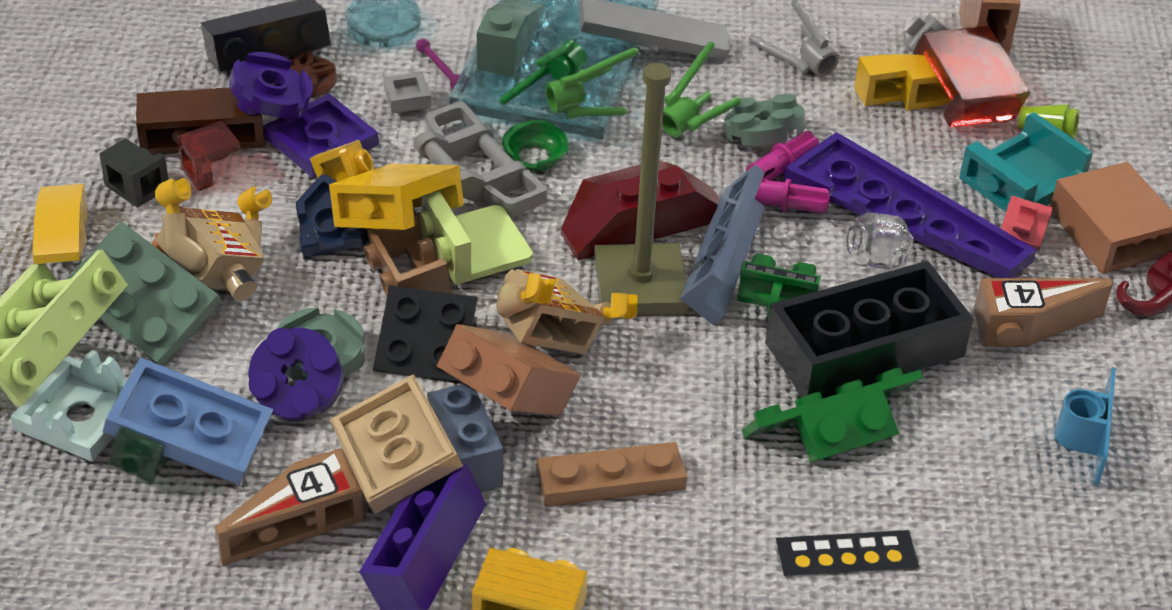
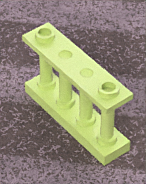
M103 250L96 251L71 279L57 281L45 263L31 264L0 297V387L16 407L23 406L128 286Z

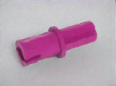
M804 131L785 144H775L771 148L770 153L756 162L750 163L746 167V172L756 164L765 172L763 179L773 180L785 173L788 165L820 144L817 137H814L811 131Z
M762 179L755 199L764 205L781 207L784 212H787L788 208L824 213L829 206L830 193L826 188L792 184L791 179H786L785 182Z

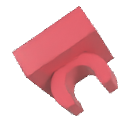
M1011 196L1001 229L1040 251L1053 207Z

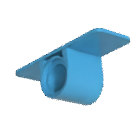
M1115 367L1111 368L1104 393L1077 389L1066 394L1054 431L1055 438L1065 448L1097 456L1094 485L1096 486L1099 485L1108 456L1116 374Z

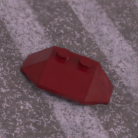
M659 160L653 240L709 225L719 203V196L711 186L678 165ZM641 164L582 180L561 227V236L577 261L593 257L595 245L635 244Z

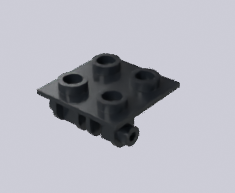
M389 285L373 371L407 376L414 374L415 377L463 383L437 367V364L457 324L477 327L475 312L478 297Z

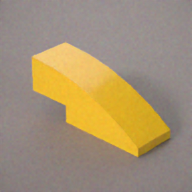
M913 54L859 57L854 89L864 106L901 101L907 111L977 101L980 97L986 69L981 64L938 56Z
M84 184L45 186L40 188L34 217V264L80 260L87 242L85 223L88 218Z

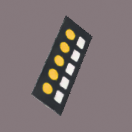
M909 530L776 538L784 576L920 568Z

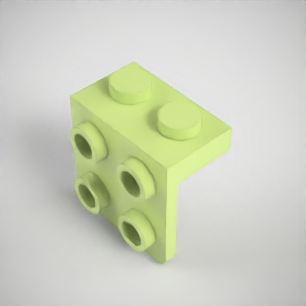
M439 190L422 196V211L417 214L420 230L424 237H430L437 259L444 258L447 263L448 274L455 285L523 266L532 261L531 248L504 207L492 205L455 216Z

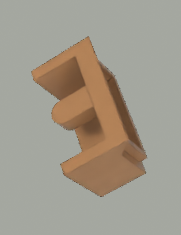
M413 210L415 226L406 230L366 228L370 245L364 247V252L372 271L381 269L382 273L379 274V278L386 296L388 295L389 285L452 293L447 263L444 258L437 260L435 248L430 237L422 240L418 215L415 210ZM406 253L415 269L400 274L391 258Z

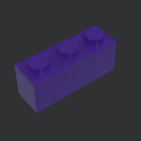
M462 463L463 466L402 499L368 555L359 573L380 610H429L486 506V502L466 463Z

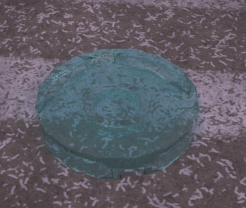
M354 0L346 10V29L350 36L358 42L369 46L370 41L380 42V47L387 48L403 45L416 37L419 33V26H421V9L413 0Z

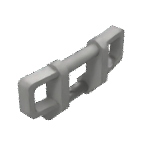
M458 101L426 114L427 131L420 133L415 138L413 145L422 157L430 159L435 165H457L454 160L482 150L498 167L481 175L460 168L463 198L477 203L486 201L490 205H500L504 207L510 217L546 203L547 187L521 162L514 161L493 139V132L480 121L465 102ZM456 120L464 122L467 126L465 129L444 136L439 128ZM522 186L529 191V193L516 198H509L504 195Z

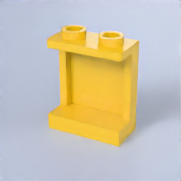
M388 164L329 184L334 227L406 230L415 226L413 207H422V196L438 190L450 208L456 209L463 206L460 165Z

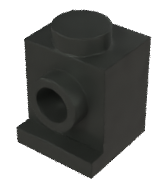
M126 138L99 153L104 185L137 208L153 199L158 185L168 180L165 156L160 152L152 156L147 149L138 147Z

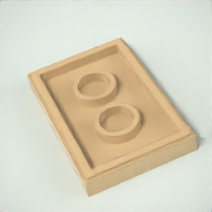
M414 374L330 419L374 514L463 466Z

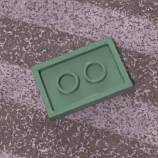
M122 221L68 278L71 279L96 251L103 250L128 286L98 320L152 362L161 366H165L222 303L221 298L216 292Z

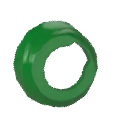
M531 120L512 126L502 138V145L506 153L514 161L521 162L528 170H548L561 161L568 153V139L565 133L557 126L545 120ZM527 147H540L549 152L550 157L546 160L538 161L536 164H529L521 161L519 152Z

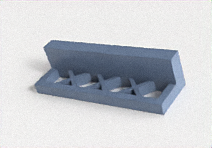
M756 164L723 190L680 297L684 303L712 325L721 320L725 315L740 275L742 263L747 257L765 206L755 199L765 173Z

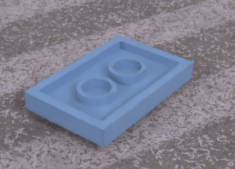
M140 357L109 412L102 432L240 485L267 428L273 409Z

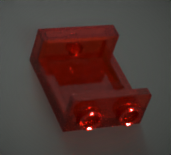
M989 26L922 32L913 55H925L951 100L943 114L949 127L1017 118L1021 107L1030 94V90Z

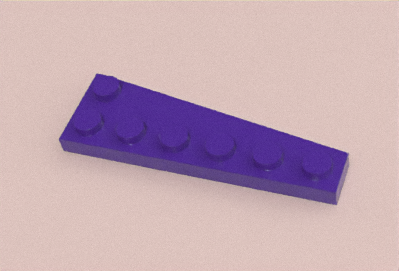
M835 132L785 169V181L786 179H791L792 184L826 188L830 193V202L998 278H1015L1034 261L1037 249L838 132Z

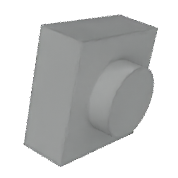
M423 72L384 77V91L391 113L413 112L415 110L431 108V95Z

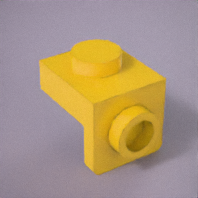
M359 140L316 154L310 158L317 178L323 173L336 181H340L374 169L370 154L362 148Z

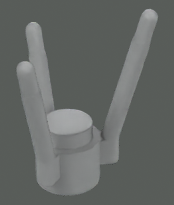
M792 0L791 5L803 22L801 29L808 37V40L800 48L801 59L754 35H750L748 38L751 43L797 67L804 75L812 70L818 77L826 76L839 63V54L828 44V40L819 32L797 0Z

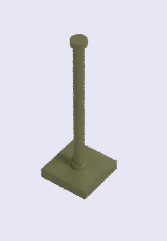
M650 63L643 68L642 80L647 86L635 244L595 245L594 262L599 302L611 304V293L638 295L637 316L689 315V306L680 299L686 284L680 243L653 244L665 86L671 81V69L662 63Z

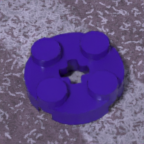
M254 52L247 54L245 61L239 62L238 59L234 63L229 78V86L233 95L238 99L237 106L242 112L249 115L261 113L267 116L282 117L289 121H295L301 117L302 111L308 106L313 91L312 80L303 69L301 74L291 69L292 61L285 57L265 52Z
M278 328L270 332L267 339L255 350L249 364L248 385L249 390L259 404L273 409L272 416L283 421L301 422L308 420L307 417H312L319 412H325L335 403L343 386L344 372L338 353L323 335L307 328ZM297 363L303 364L302 370L308 374L306 380H297L294 386L288 385L289 378L285 375L286 370L289 367H294Z

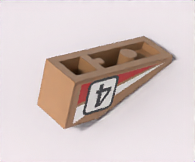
M981 278L974 313L983 347H1027L1104 316L1113 286L1111 278Z
M340 448L324 454H317L295 462L215 526L219 559L222 566L364 521L362 489L343 449Z

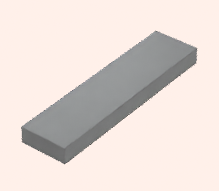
M580 0L578 5L580 32L693 55H699L707 43L712 41L715 47L708 58L724 61L730 52L726 25L605 0Z

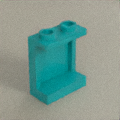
M1033 112L1026 116L1023 131L999 146L989 150L978 141L967 146L959 179L1005 212L1007 211L1011 196L1047 206L1051 203L1057 179L1088 172L1093 154L1088 148Z

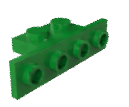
M901 368L892 369L875 377L877 383L863 386L861 380L852 381L835 389L837 395L823 399L821 392L809 394L795 400L796 407L781 411L779 404L766 407L753 413L755 420L741 429L744 438L796 423L810 463L891 439L899 435V431L885 395L905 390L923 379L921 370L903 374Z

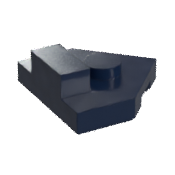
M323 173L296 201L300 229V248L304 258L363 247L369 241L366 228L334 227L329 184L338 181Z

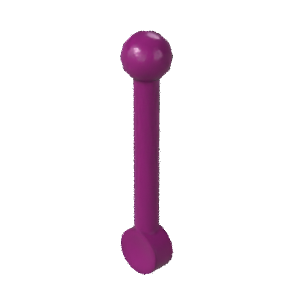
M425 38L419 39L416 43L417 51L425 53L450 80V88L455 91L464 89L465 78L461 75H455L431 49L429 40Z

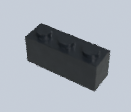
M294 0L200 22L207 59L219 73L232 70L234 63L238 59L239 62H243L246 60L247 54L254 52H265L286 57L331 46L326 10L316 0Z

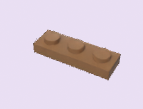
M676 442L537 458L536 472L545 507L686 489L687 476Z

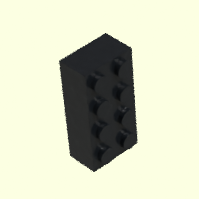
M924 261L770 304L765 343L801 397L821 392L822 398L837 395L835 391L837 387L852 381L861 380L863 386L877 383L875 378L877 375L892 369L901 368L903 374L965 357L974 318L930 262Z

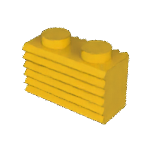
M489 547L485 562L482 564V569L479 571L478 578H476L475 586H473L472 610H582L587 596L588 571L579 569L575 564L567 560L550 562L530 557L525 551L518 548L501 550Z

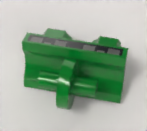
M756 253L751 262L743 261L737 301L768 307V320L770 304L819 291L821 276L816 275V267L813 264L798 262L793 265L792 270L776 267V261L772 256Z

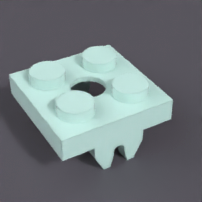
M94 350L87 354L83 362L67 356L23 406H20L10 416L13 429L93 462L114 438V436L102 431L105 420L125 386L127 379H124L123 372L114 358L108 357L101 364L98 353ZM87 404L95 409L94 414L85 421H72L67 417V412L70 408H78Z

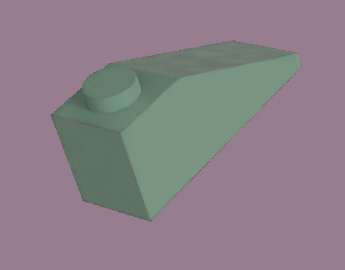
M503 0L487 9L477 30V70L515 77L545 11V4L525 0Z

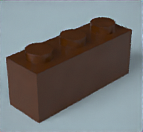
M230 87L137 93L136 126L140 148L147 149L152 155H156L159 152L161 154L265 148L263 114L249 115L242 112L237 106L238 99L233 95Z

